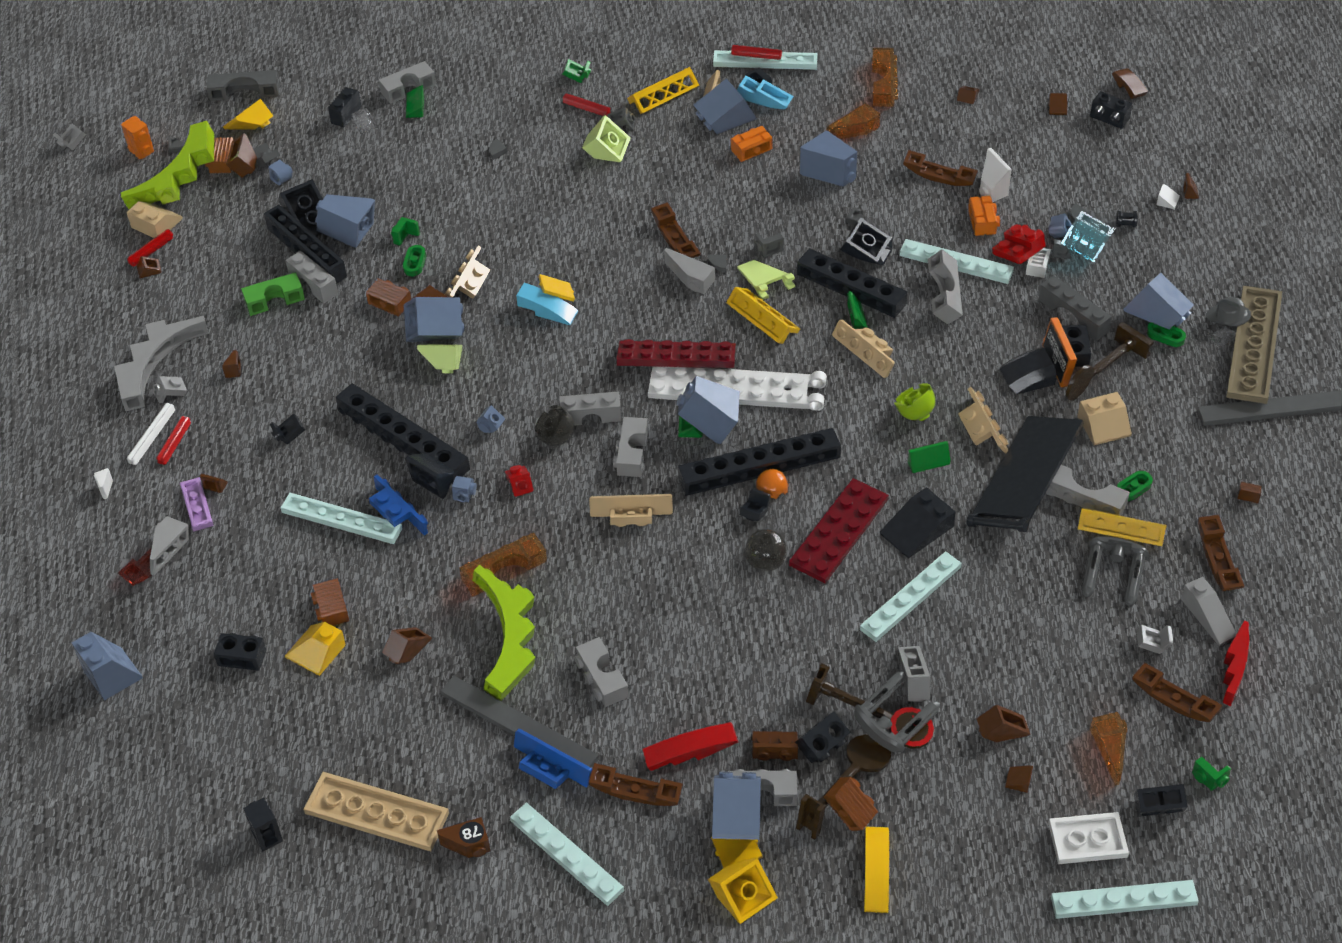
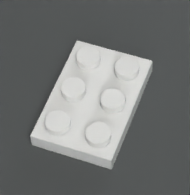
M1119 812L1049 819V828L1058 864L1128 858L1129 851Z

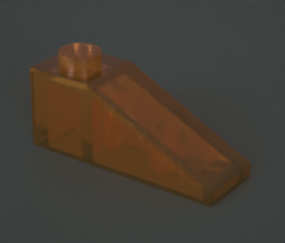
M865 103L827 126L826 130L839 139L867 135L880 127V113Z
M1118 712L1093 717L1090 731L1116 786L1120 784L1122 776L1125 740L1128 729L1125 720L1121 719Z

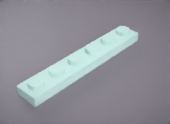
M714 50L713 67L817 70V53L782 52L781 60L736 56L732 55L731 51Z
M905 239L900 250L901 257L928 263V258L943 249L957 260L959 272L1006 284L1009 283L1014 270V266Z
M289 493L281 506L282 513L390 544L395 543L402 531V524L393 527L386 519Z
M945 551L860 625V630L877 642L961 568L962 563Z
M527 802L510 816V821L607 906L624 891V886Z
M1193 880L1052 893L1051 895L1056 919L1195 906L1198 904Z

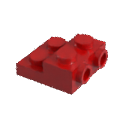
M1016 224L1004 232V240L992 248V253L1014 263L1022 264L1046 247L1044 233L1040 229L1032 230L1025 224L1022 226Z

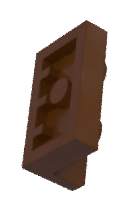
M753 731L752 759L762 761L769 759H781L783 761L798 759V744L795 743L798 740L797 732Z

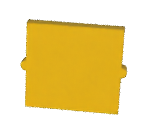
M542 274L539 275V285L543 293L574 302V291L570 283Z
M712 839L716 849L715 855L719 856L723 868L754 857L758 859L763 858L757 844L758 840Z

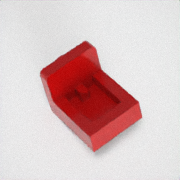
M516 465L512 466L510 470L505 471L506 478L511 484L515 497L533 492L530 473L525 466Z

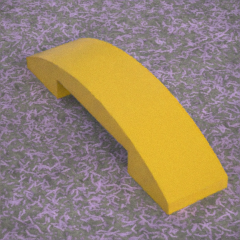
M865 827L864 912L888 913L889 828Z

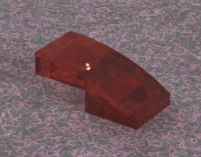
M151 549L138 561L132 559L118 572L119 576L132 586L152 576L150 574Z

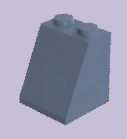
M727 78L693 104L697 110L695 112L697 117L701 121L704 119L706 128L709 131L713 130L716 134L757 119L745 99Z
M824 131L800 147L801 175L839 186H845L855 180L857 151L829 131Z
M327 194L323 200H319L316 206L317 217L315 222L317 223V231L356 248L374 223L375 200Z
M1160 273L1123 310L1170 329L1174 324L1178 327L1192 313L1190 309L1194 304Z
M415 297L405 303L406 342L457 339L463 336L464 323L461 320L463 305L460 303V297Z
M696 376L691 383L687 384L683 395L680 394L677 399V406H679L678 415L715 443L721 444L738 422L740 391Z
M89 632L72 642L84 673L103 700L108 699L143 678L124 650L101 636Z
M719 772V775L714 776L712 839L759 840L761 776H756L754 772H743L742 776H733V772Z

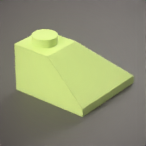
M605 115L587 135L582 148L594 159L621 162L630 137Z
M417 345V350L435 369H442V373H453V370L459 369L462 345Z

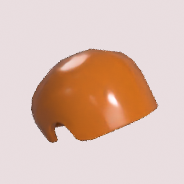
M777 469L765 470L758 476L756 481L757 490L770 494L771 498L777 499L779 495L788 492V481L784 474Z

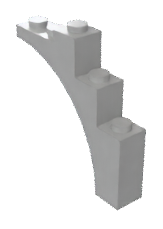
M204 316L167 325L165 320L146 324L149 340L130 345L133 356L132 362L114 366L125 412L145 407L144 393L146 383L156 365L169 352L193 338L208 334Z

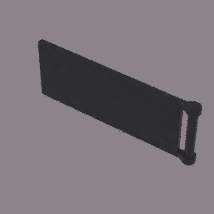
M1028 416L973 513L968 515L966 520L967 526L976 527L977 525L1016 529L1019 532L1026 533L1035 511L1082 428L1083 420ZM979 516H990V517H1000V518H1010V519H1020V520H1019V521H1011V520L981 518V517H979Z

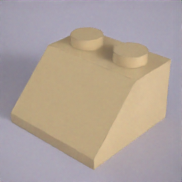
M138 201L127 211L131 228L152 238L157 237L166 229L171 230L183 219L182 216L147 202Z
M1118 392L1080 401L1077 417L1083 420V427L1094 446L1131 436L1127 409Z

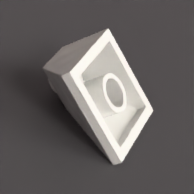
M992 148L987 150L979 192L981 196H990L992 202L1008 196L1012 169Z

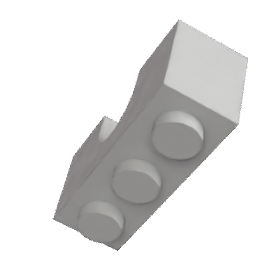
M423 61L379 79L380 91L386 100L392 104L406 98L404 88L408 86L419 87L423 85L424 90L435 86V73Z
M299 251L285 260L288 273L296 272L300 283L302 284L306 281L311 288L312 295L322 303L338 295L335 278L303 252Z
M619 391L559 396L562 426L582 425V418L589 414L600 416L602 423L622 421Z
M624 417L623 424L619 425L618 437H620V440L616 441V452H618V455H614L613 468H617V476H642L644 463L643 449H635L633 447L646 446L648 418Z
M600 637L576 647L577 656L574 657L579 669L583 668L587 684H592L594 687L593 693L597 701L601 700L604 707H607L629 697L628 685L619 669L609 673L600 671L603 667L610 665L609 652Z
M741 769L728 771L733 772V776H742L743 772L756 773V776H761V790L772 794L774 806H797V771H790L788 769L780 771H767L765 769L757 771H744Z

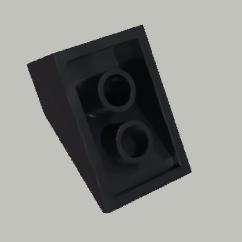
M313 179L279 194L278 201L282 208L314 236L323 234L317 231V223L315 222L317 217L316 206L319 200H323V197Z
M926 487L908 500L884 526L880 534L909 559L954 527L956 511Z

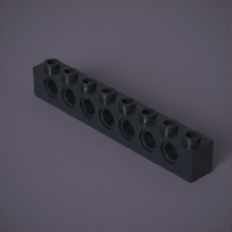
M351 383L336 396L337 409L342 415H348L356 424H361L370 433L380 436L385 443L389 442L394 445L399 452H404L408 455L425 453L454 470L452 484L456 476L463 477L470 470L469 459L466 455L355 384Z
M834 428L823 429L789 439H782L678 465V478L685 496L757 479L762 472L769 469L785 472L841 458V444Z

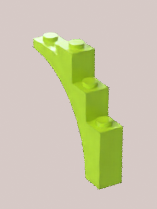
M208 121L190 125L188 138L180 153L159 174L134 188L121 192V198L128 209H131L138 201L147 203L161 201L163 205L180 200V185L196 181L197 166L214 161V132Z
M478 565L474 570L472 581L487 594L494 604L503 630L502 652L494 669L485 679L483 690L492 697L502 701L534 667V654L528 648L523 647L533 637L535 626L528 618L523 617L533 607L535 597L529 589L523 588L519 584L512 590L508 583L496 578L491 570Z

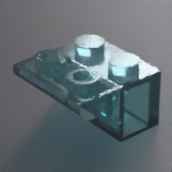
M1081 211L1064 237L1062 244L1069 250L1078 252L1085 259L1095 262L1115 229Z

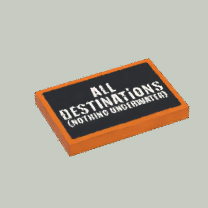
M1055 317L1050 319L1042 346L1045 347L1048 356L1055 365L1056 377L1060 386L1067 387L1077 358L1059 319Z

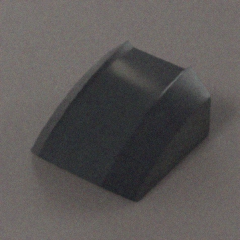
M860 218L840 250L862 261L884 265L892 252L893 240L890 236Z
M1045 347L1025 352L1000 367V371L1008 386L1016 394L1055 385V365L1048 356Z

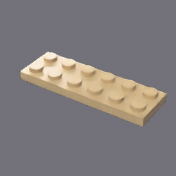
M326 772L321 774L304 807V812L307 815L430 852L438 838L437 830L443 828L449 815L448 808Z

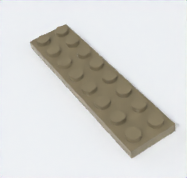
M1243 286L1241 300L1245 307L1250 310L1251 318L1245 324L1237 326L1226 398L1267 404L1282 291Z

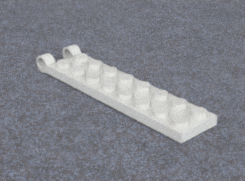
M652 367L648 398L677 400L679 395H683L687 384L691 383L698 376L740 391L739 405L820 411L824 407V396L819 393H812L807 396L808 387L824 388L827 376L822 371H815L812 374L720 368Z

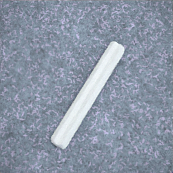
M166 403L127 456L129 464L137 465L174 413V405Z

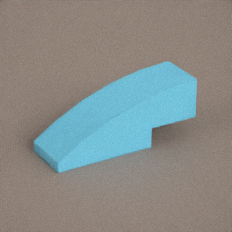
M748 76L744 77L737 89L746 101L775 109H786L793 98L792 95L765 80L759 83Z
M527 283L522 285L516 295L517 306L535 311V316L571 325L578 313L577 309L561 298L545 294L541 288Z

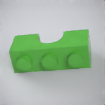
M296 272L241 288L250 316L269 311L267 302L275 297L283 298L287 305L305 300Z

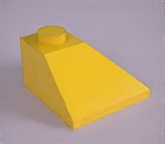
M259 99L224 125L223 128L255 130L261 127L263 129L271 123L269 119L273 117V114L263 101Z
M326 622L311 625L288 651L285 658L320 676L345 647L343 632Z
M756 857L726 866L708 879L717 898L739 924L778 898Z

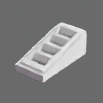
M1043 248L1028 259L1026 275L1045 277L1051 249Z

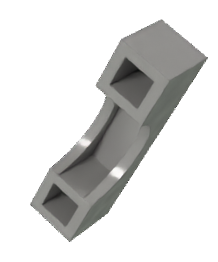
M941 249L928 258L929 273L935 279L940 290V294L931 300L932 312L943 322L950 324L963 315L958 265L955 258Z
M1061 465L1046 494L1058 497L1067 503H1073L1085 509L1121 516L1127 506L1130 492L1111 484L1099 490L1086 489L1075 482L1071 468Z

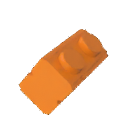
M136 116L129 118L121 124L126 143L128 144V150L132 154H135L139 159H143L154 152L147 124Z
M763 126L752 128L745 133L737 134L731 138V151L743 162L772 150L773 138Z
M981 196V198L970 197L968 212L974 235L996 234L997 227H1000V217L996 216V203L992 202L990 196Z

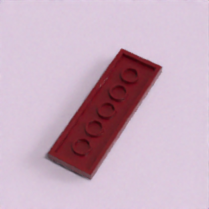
M626 339L619 342L617 366L734 368L736 343L728 341L721 343H712L710 341L691 342L687 340L682 342H673L671 340L658 342Z
M853 478L790 559L789 566L826 584L888 501L889 495Z

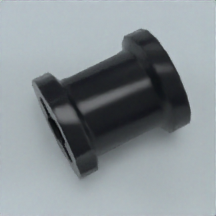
M1117 211V227L1121 225L1137 226V211L1132 213Z

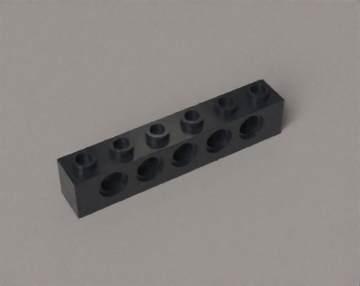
M279 204L264 213L267 229L295 254L299 251L303 252L333 276L336 284L347 278L344 261Z
M810 248L797 261V275L846 297L848 292L851 291L862 304L893 318H896L907 304L908 291Z

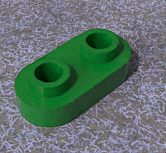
M413 245L408 248L403 262V270L407 276L414 277L422 272L426 259V251L423 246Z
M1152 322L1149 323L1147 328L1149 338L1166 345L1180 347L1185 342L1186 333L1180 328L1172 326L1170 329H1167Z
M1137 471L1119 482L1117 487L1130 492L1129 502L1151 488L1153 478L1146 471Z

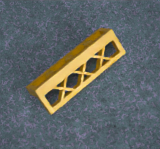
M688 67L632 94L627 99L630 104L635 102L640 114L698 87L699 84L691 67ZM689 76L693 85H684V78ZM671 84L678 86L677 93L668 91ZM655 92H663V99L658 100L654 98ZM646 98L650 100L648 107L643 108L640 99Z
M735 287L726 302L779 344L784 343L789 333H798L800 331L798 326L747 288Z
M1082 508L1078 529L1162 546L1166 525Z

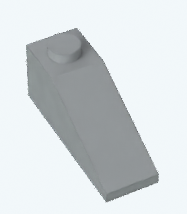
M666 248L664 250L665 264L686 287L692 291L705 294L715 281V267Z
M166 516L156 525L150 555L151 575L155 576L189 540L188 524Z
M1201 577L1185 584L1181 600L1218 646L1234 640L1236 632L1216 592L1205 578Z
M920 646L898 647L901 671L906 673L904 688L908 701L922 702L930 700V674Z

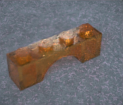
M873 48L872 72L884 77L879 81L873 82V106L894 107V100H898V78H894L897 77V55H894V48Z
M533 532L459 567L461 580L472 597L484 592L472 581L474 570L478 565L491 570L493 574L499 569L510 565H517L530 570L547 562L546 549Z

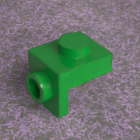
M568 59L562 75L581 83L584 77L588 78L591 72L589 68L591 62L587 60L586 64L582 66Z
M401 217L397 224L392 227L391 236L393 237V243L399 246L408 234L419 236L420 231L417 221Z
M1201 756L1195 761L1192 773L1199 783H1203L1213 791L1218 786L1222 788L1229 782L1231 768L1227 765L1218 772Z

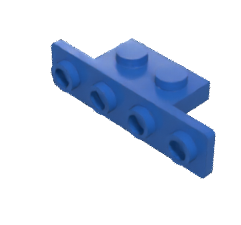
M375 475V487L379 492L369 498L370 504L393 527L408 519L424 536L428 534L426 518L422 514L419 515L411 503L405 502L402 495L397 490L394 491L386 479Z
M521 729L515 732L514 748L527 754L519 763L520 770L554 789H557L567 778L585 787L589 786L592 768Z

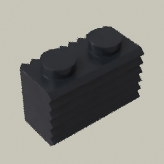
M344 87L340 94H338L339 96L331 102L328 107L331 124L344 128L362 107L358 90Z

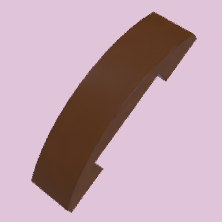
M908 150L903 165L917 175L931 181L953 186L973 185L978 170L965 166H960L959 170L926 161V155Z
M668 202L651 208L661 234L673 251L691 258L701 256L693 240L689 241L676 221V214Z
M1220 516L1198 517L1204 552L1217 584L1222 591L1244 588L1239 569L1234 567L1224 539L1225 530Z
M1146 663L1132 677V680L1148 695L1186 717L1198 721L1211 722L1222 709L1220 703L1202 695L1198 698L1163 679V672Z
M594 763L589 779L590 786L606 794L628 801L655 806L678 805L683 783L660 779V783L619 774L616 773V768Z

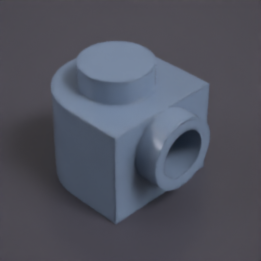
M281 160L268 166L270 179L277 185H281L292 178L293 171L291 167Z
M1065 213L1052 216L1048 226L1049 234L1055 239L1071 235L1073 228Z
M489 406L478 418L477 425L482 432L492 433L498 430L505 418L493 406Z
M455 477L452 485L453 500L469 502L471 495H475L477 488L473 478Z

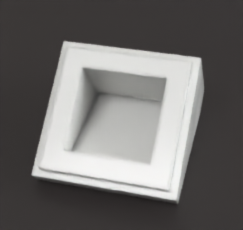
M1163 184L1158 195L1157 205L1175 210L1180 196Z
M108 468L94 473L103 499L108 498L113 482Z

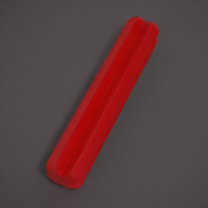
M732 45L731 54L736 56L781 60L782 50L741 45Z
M568 93L562 98L564 104L601 116H607L610 113V108Z
M166 229L127 258V262L132 267L136 266L140 257L150 256L172 240L173 233Z
M182 416L156 457L159 464L166 465L191 424L189 417Z

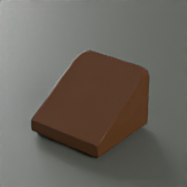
M963 85L959 88L957 101L974 104L979 89Z
M1066 93L1049 94V115H1067Z
M1186 173L1183 183L1184 197L1186 199H1198L1197 186L1190 174Z
M140 257L137 264L139 278L162 272L158 259Z
M233 350L222 365L225 378L241 376V362L237 350Z
M202 473L200 475L204 489L222 493L228 484V481Z
M1241 482L1237 499L1259 503L1262 486Z
M1033 766L1010 767L1005 788L1028 793Z

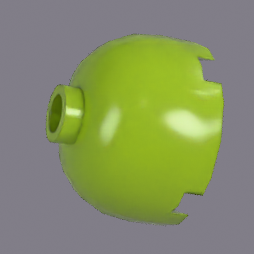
M918 384L920 388L914 390L911 387L896 398L897 403L894 402L903 417L908 420L919 419V421H923L930 416L935 407V395L930 384Z

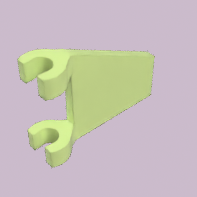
M756 260L737 266V269L755 288L762 300L769 298L766 291L768 290L767 285L782 279L788 290L795 287V284L792 282L795 277L792 273H786Z

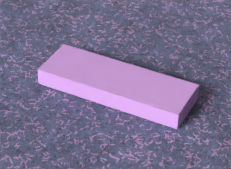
M200 477L181 482L180 486L193 532L214 526Z

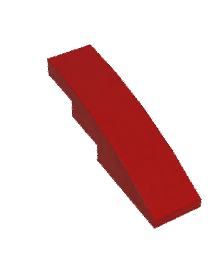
M1245 620L1231 643L1224 660V664L1229 667L1223 683L1229 686L1223 703L1229 706L1232 705L1238 692L1248 658L1249 622Z
M729 722L686 732L660 741L642 750L647 768L653 771L666 764L672 763L675 766L694 757L697 760H701L739 742L734 726Z

